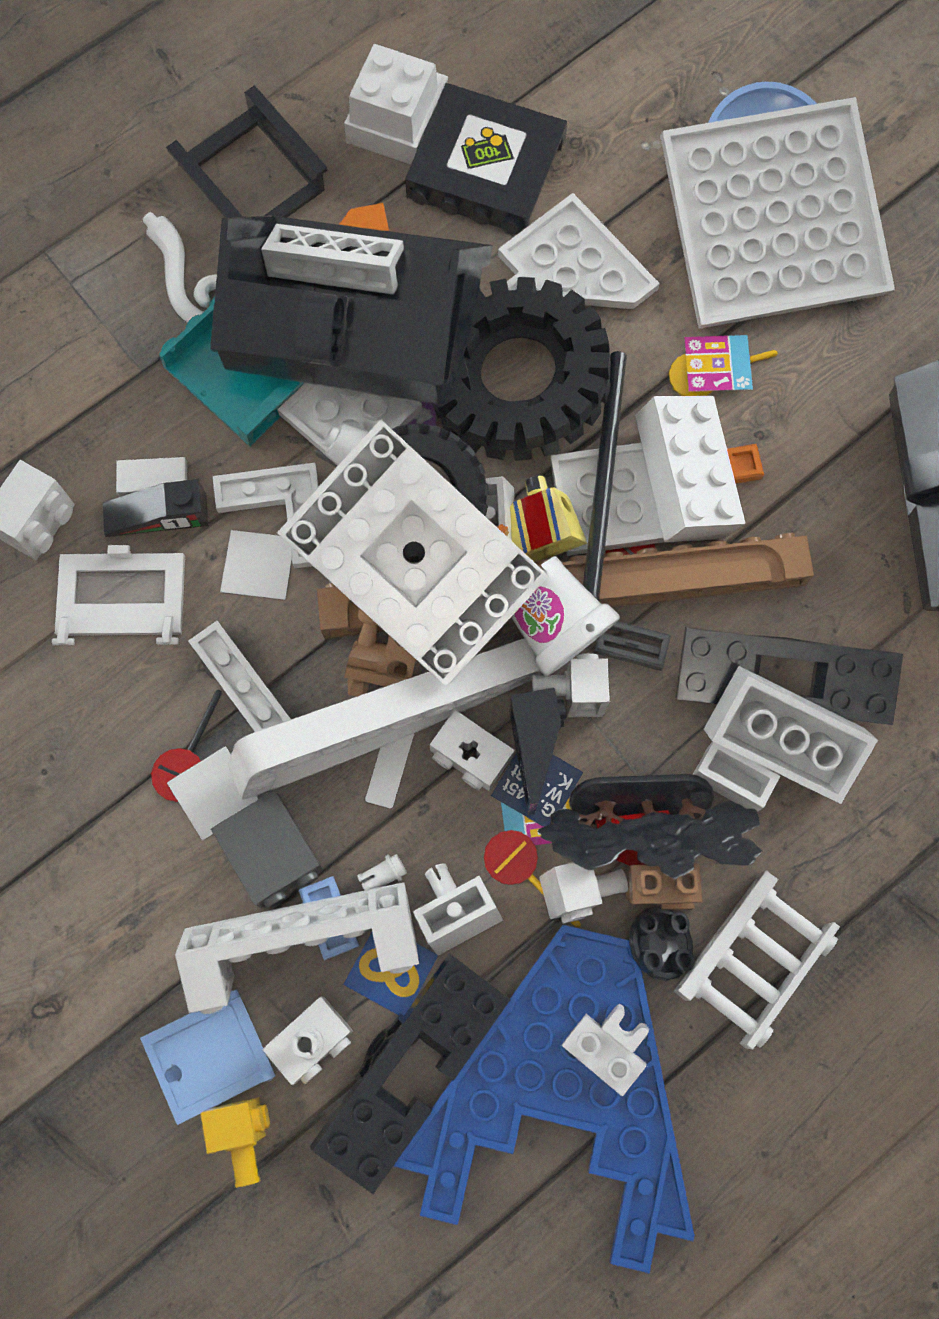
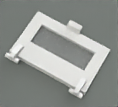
M108 545V554H60L55 634L57 638L52 639V645H75V639L68 638V636L162 635V638H156L157 645L179 644V638L172 637V635H182L184 553L132 554L129 545Z

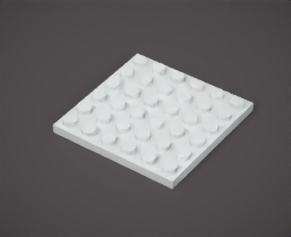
M856 97L662 131L660 137L699 329L891 294L895 290Z

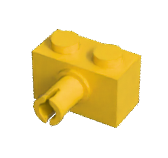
M257 1097L213 1107L201 1112L207 1154L222 1150L231 1152L236 1182L235 1188L260 1182L254 1145H257V1141L266 1136L265 1129L270 1128L266 1104L261 1105L260 1099Z

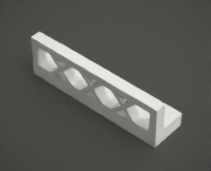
M276 224L261 250L269 277L394 294L398 286L395 265L404 248L402 240ZM282 237L295 239L287 243L279 242ZM317 242L327 243L320 247L309 246ZM349 246L358 247V249L350 252L341 251ZM379 251L390 252L387 257L373 255Z

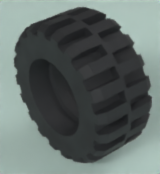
M405 424L392 429L424 460L433 462L441 467L447 474L451 485L486 516L488 509L486 499L487 495H489V487L484 476L485 470L482 463L477 459L476 453L469 445L452 432L428 424ZM409 542L403 549V555L409 562H419L425 555V549L419 542Z

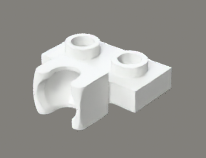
M618 1004L604 1020L602 1026L588 1014H585L564 1040L562 1046L623 1097L646 1068V1063L633 1052L646 1037L649 1028L646 1024L640 1023L634 1030L624 1031L619 1025L624 1017V1007Z

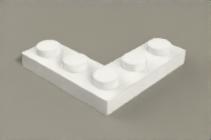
M315 463L213 476L215 503L218 513L285 504L287 521L319 487ZM290 545L294 569L313 566Z

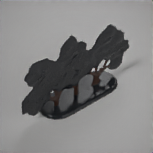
M691 774L617 776L587 779L578 784L571 792L569 799L570 809L555 811L550 815V825L538 829L542 839L552 842L554 852L562 857L571 859L575 864L586 870H594L610 864L624 850H633L637 852L639 861L648 866H658L661 872L676 879L695 869V858L699 855L715 860L721 865L747 866L756 861L755 857L762 853V849L753 841L742 837L743 833L760 825L757 810L753 808L746 809L741 804L731 800L721 802L710 809L714 799L712 786L704 778ZM668 810V811H669V814H668V813H664V812H657V811ZM645 813L643 817L638 819H623L618 817ZM602 818H606V823L600 828L590 827L591 824L596 825V819L602 820ZM615 818L618 821H620V823H611V819Z

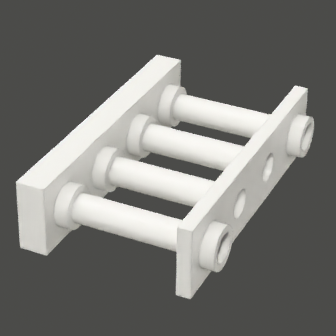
M768 871L758 874L698 956L693 968L685 974L673 991L685 1001H691L694 996L697 999L702 997L747 1032L740 1044L744 1048L752 1050L756 1045L762 1047L770 1038L773 1032L770 1025L821 954L826 956L833 949L838 941V938L834 935L840 928L839 925L832 922L824 924L820 930L775 896L777 892L772 888L778 879ZM758 907H761L763 910L767 907L812 942L800 959H797L754 925L755 921L751 917ZM737 936L741 939L746 937L790 971L778 990L732 955L734 951L729 947ZM716 966L719 969L723 967L769 1002L757 1020L753 1019L711 986L712 981L708 979V976Z

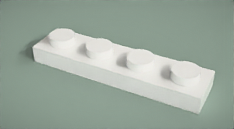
M215 621L188 641L255 732L291 720L218 621Z

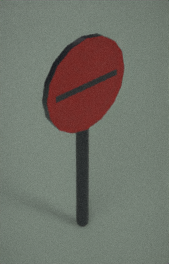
M221 690L215 691L188 749L177 748L168 750L161 754L153 764L151 772L152 785L156 792L166 800L178 802L167 782L201 762L200 758L194 754V751L222 695Z

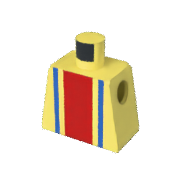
M544 476L528 478L525 481L528 496L514 501L510 506L512 542L534 562L587 544L586 537L567 494L555 487L547 488Z

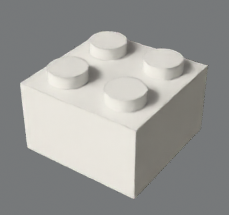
M19 460L0 487V539L37 561L41 553L47 552L51 547L53 536L59 527L68 522L75 504L54 478Z

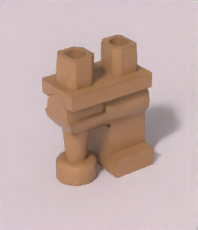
M359 608L358 618L363 622L359 639L353 643L344 677L348 678V694L356 697L368 693L369 683L386 687L411 678L416 659L390 635L387 644L376 642L379 625Z
M695 863L694 870L676 879L661 872L658 866L631 865L629 879L627 880L628 891L624 895L632 905L660 904L662 910L695 909L694 903L702 902L700 863Z

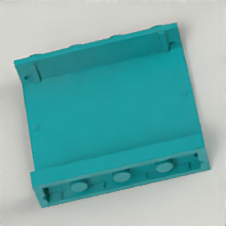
M214 297L209 307L201 315H195L188 321L183 332L176 338L172 337L166 341L159 353V357L163 367L248 446H251L281 417L278 408L304 383L226 370L218 352H213L210 349Z

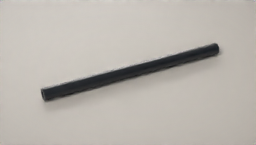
M615 351L610 354V391L607 402L604 403L583 586L598 601L600 598L627 355L621 351Z

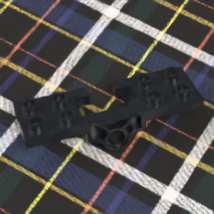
M685 627L676 691L677 699L718 704L738 666L759 676L761 655L814 661L810 696L801 695V697L847 720L893 725L903 661L902 653L831 645L786 637L748 635Z
M448 954L403 1016L400 1013L393 1024L382 1030L374 1038L366 1052L362 1067L354 1076L357 1080L314 1139L310 1145L311 1150L367 1191L374 1194L433 1111L415 1095L408 1105L382 1087L384 1082L417 1037L442 1055L435 1067L454 1081L505 1009L510 999L454 956Z

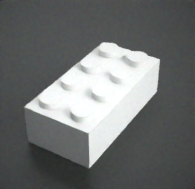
M654 396L635 414L664 542L725 539L745 525V520L714 396Z
M738 666L704 728L711 741L840 804L878 741L865 728Z

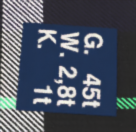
M516 753L491 796L544 827L550 825V815L563 809L583 772L552 754L536 812L533 815H528Z

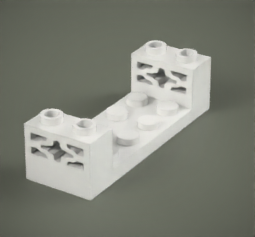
M405 883L185 928L175 956L189 1013L201 1011L202 1014H210L228 1005L234 980L231 962L244 961L250 958L252 954L267 951L268 954H278L288 950L292 945L305 943L306 946H316L326 942L330 937L343 935L344 938H353L364 934L367 929H372L381 972L402 973L410 970L413 965L419 964Z

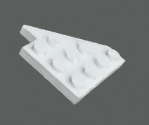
M574 193L498 249V257L515 274V276L507 281L509 290H516L518 277H535L536 290H541L547 279L562 284L563 297L571 289L585 299V305L634 309L655 293L660 284Z

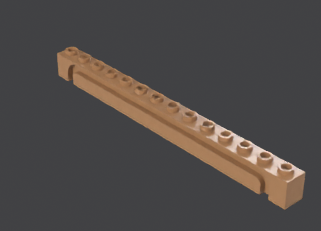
M784 533L777 535L771 540L749 537L742 539L740 543L727 544L726 541L720 540L706 544V547L692 548L690 544H682L671 548L670 551L658 552L656 548H646L639 550L637 554L624 556L622 552H610L604 554L599 602L601 604L606 603L610 607L806 586L814 576L807 536L795 537L794 533ZM575 556L569 558L568 562H561L583 585L586 556ZM549 559L539 560L535 563L543 570L541 564ZM333 583L326 584L325 588L317 589L320 630L324 639L360 635L363 622L358 618L359 607ZM378 626L377 633L386 632Z

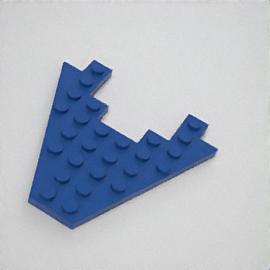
M562 925L513 993L509 1003L457 1077L449 1083L432 1107L433 1111L394 1164V1167L429 1175L420 1216L458 1225L475 1145L513 1154L522 1115L594 1132L595 1137L588 1173L625 1182L609 1261L613 1265L650 1273L657 1233L693 1241L694 1231L642 971L633 959L629 940ZM618 1004L624 1007V1017L619 1023L624 1031H632L640 1023L646 1024L649 1028L648 1034L633 1052L646 1063V1068L623 1097L562 1046L564 1040L585 1014H588L602 1026L604 1020Z

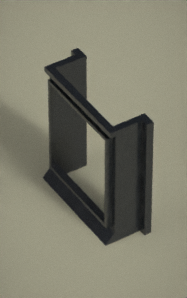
M255 85L244 92L248 110L189 152L177 140L166 146L167 151L176 160L178 166L183 168L225 218L243 216L200 166L256 126L265 133L308 182L306 186L264 216L289 217L325 191L323 174L328 171L327 166Z

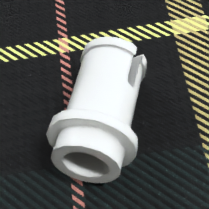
M397 854L392 857L386 855L385 861L357 875L359 881L363 883L361 885L364 890L384 887L396 879L399 882L402 881L401 876L407 874V871Z

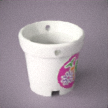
M556 556L541 564L543 571L549 577L511 616L536 654L535 663L545 677L552 675L620 619V616L608 604H601L564 567Z

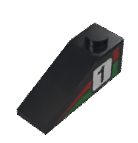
M199 479L161 483L103 502L104 535L112 537L209 526L206 492Z

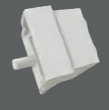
M374 44L349 95V114L344 123L346 143L411 165L444 85L448 81V76L437 73L434 63Z

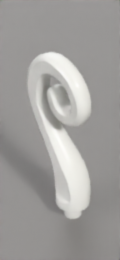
M149 212L144 216L143 222L148 226V237L160 248L164 255L165 282L170 303L177 314L188 323L193 316L201 315L204 311L196 308L186 296L184 289L185 251L182 239L176 228L165 216L156 217L152 212ZM217 274L203 277L195 286L193 294L195 301L203 308H208L210 305L209 293L216 290Z

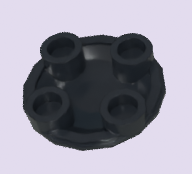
M660 906L646 908L635 917L631 925L629 945L633 959L640 969L653 979L668 981L679 978L684 972L690 971L694 966L693 941L689 931L690 922L684 913L662 910Z

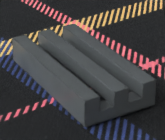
M617 621L609 628L610 630L659 642L661 647L606 634V632L597 638L594 649L595 654L662 671L671 635ZM604 642L622 646L625 648L641 651L644 653L658 656V659L617 649L603 644Z

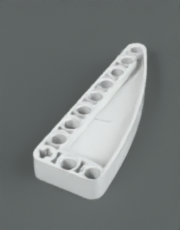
M524 638L475 655L447 686L429 671L247 735L235 743L228 762V767L239 795L243 800L293 783L444 721L450 717L454 710L462 713L531 681L532 675H542V672L535 663L537 656Z

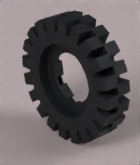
M518 277L516 290H509L506 278L490 282L492 295L485 297L479 288L468 342L452 388L442 405H432L437 418H441L443 428L457 436L459 435L460 439L469 445L475 453H477L481 446H484L486 456L489 458L503 460L506 450H511L514 453L515 461L531 460L532 449L540 447L545 457L560 451L559 439L564 437L572 444L583 436V423L585 422L592 426L601 414L600 402H607L610 391L611 362L606 328H602L601 318L593 306L585 309V299L571 289L563 297L562 284L546 279L541 290H536L535 277ZM514 338L532 339L543 344L551 352L555 361V373L551 383L541 394L529 400L506 401L494 396L487 390L481 377L483 361L495 346L504 341Z

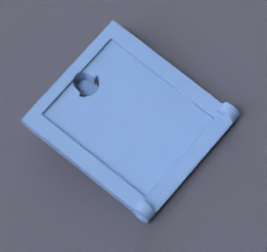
M231 990L228 1005L223 1006L217 1012L202 1014L201 1011L190 1013L140 1038L177 1125L262 1082H269L275 1077V1073L267 1055L262 1050L263 1046L238 990Z

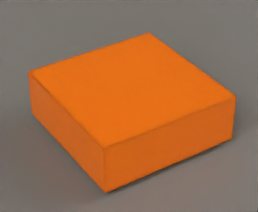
M757 444L727 448L735 484L763 478L764 471Z

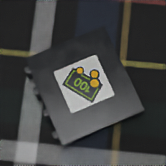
M445 83L405 178L406 198L411 199L417 204L434 206L450 215L458 214L471 218L478 224H489L502 228L509 234L517 235L530 225V218L557 150L562 151L565 143L568 121Z

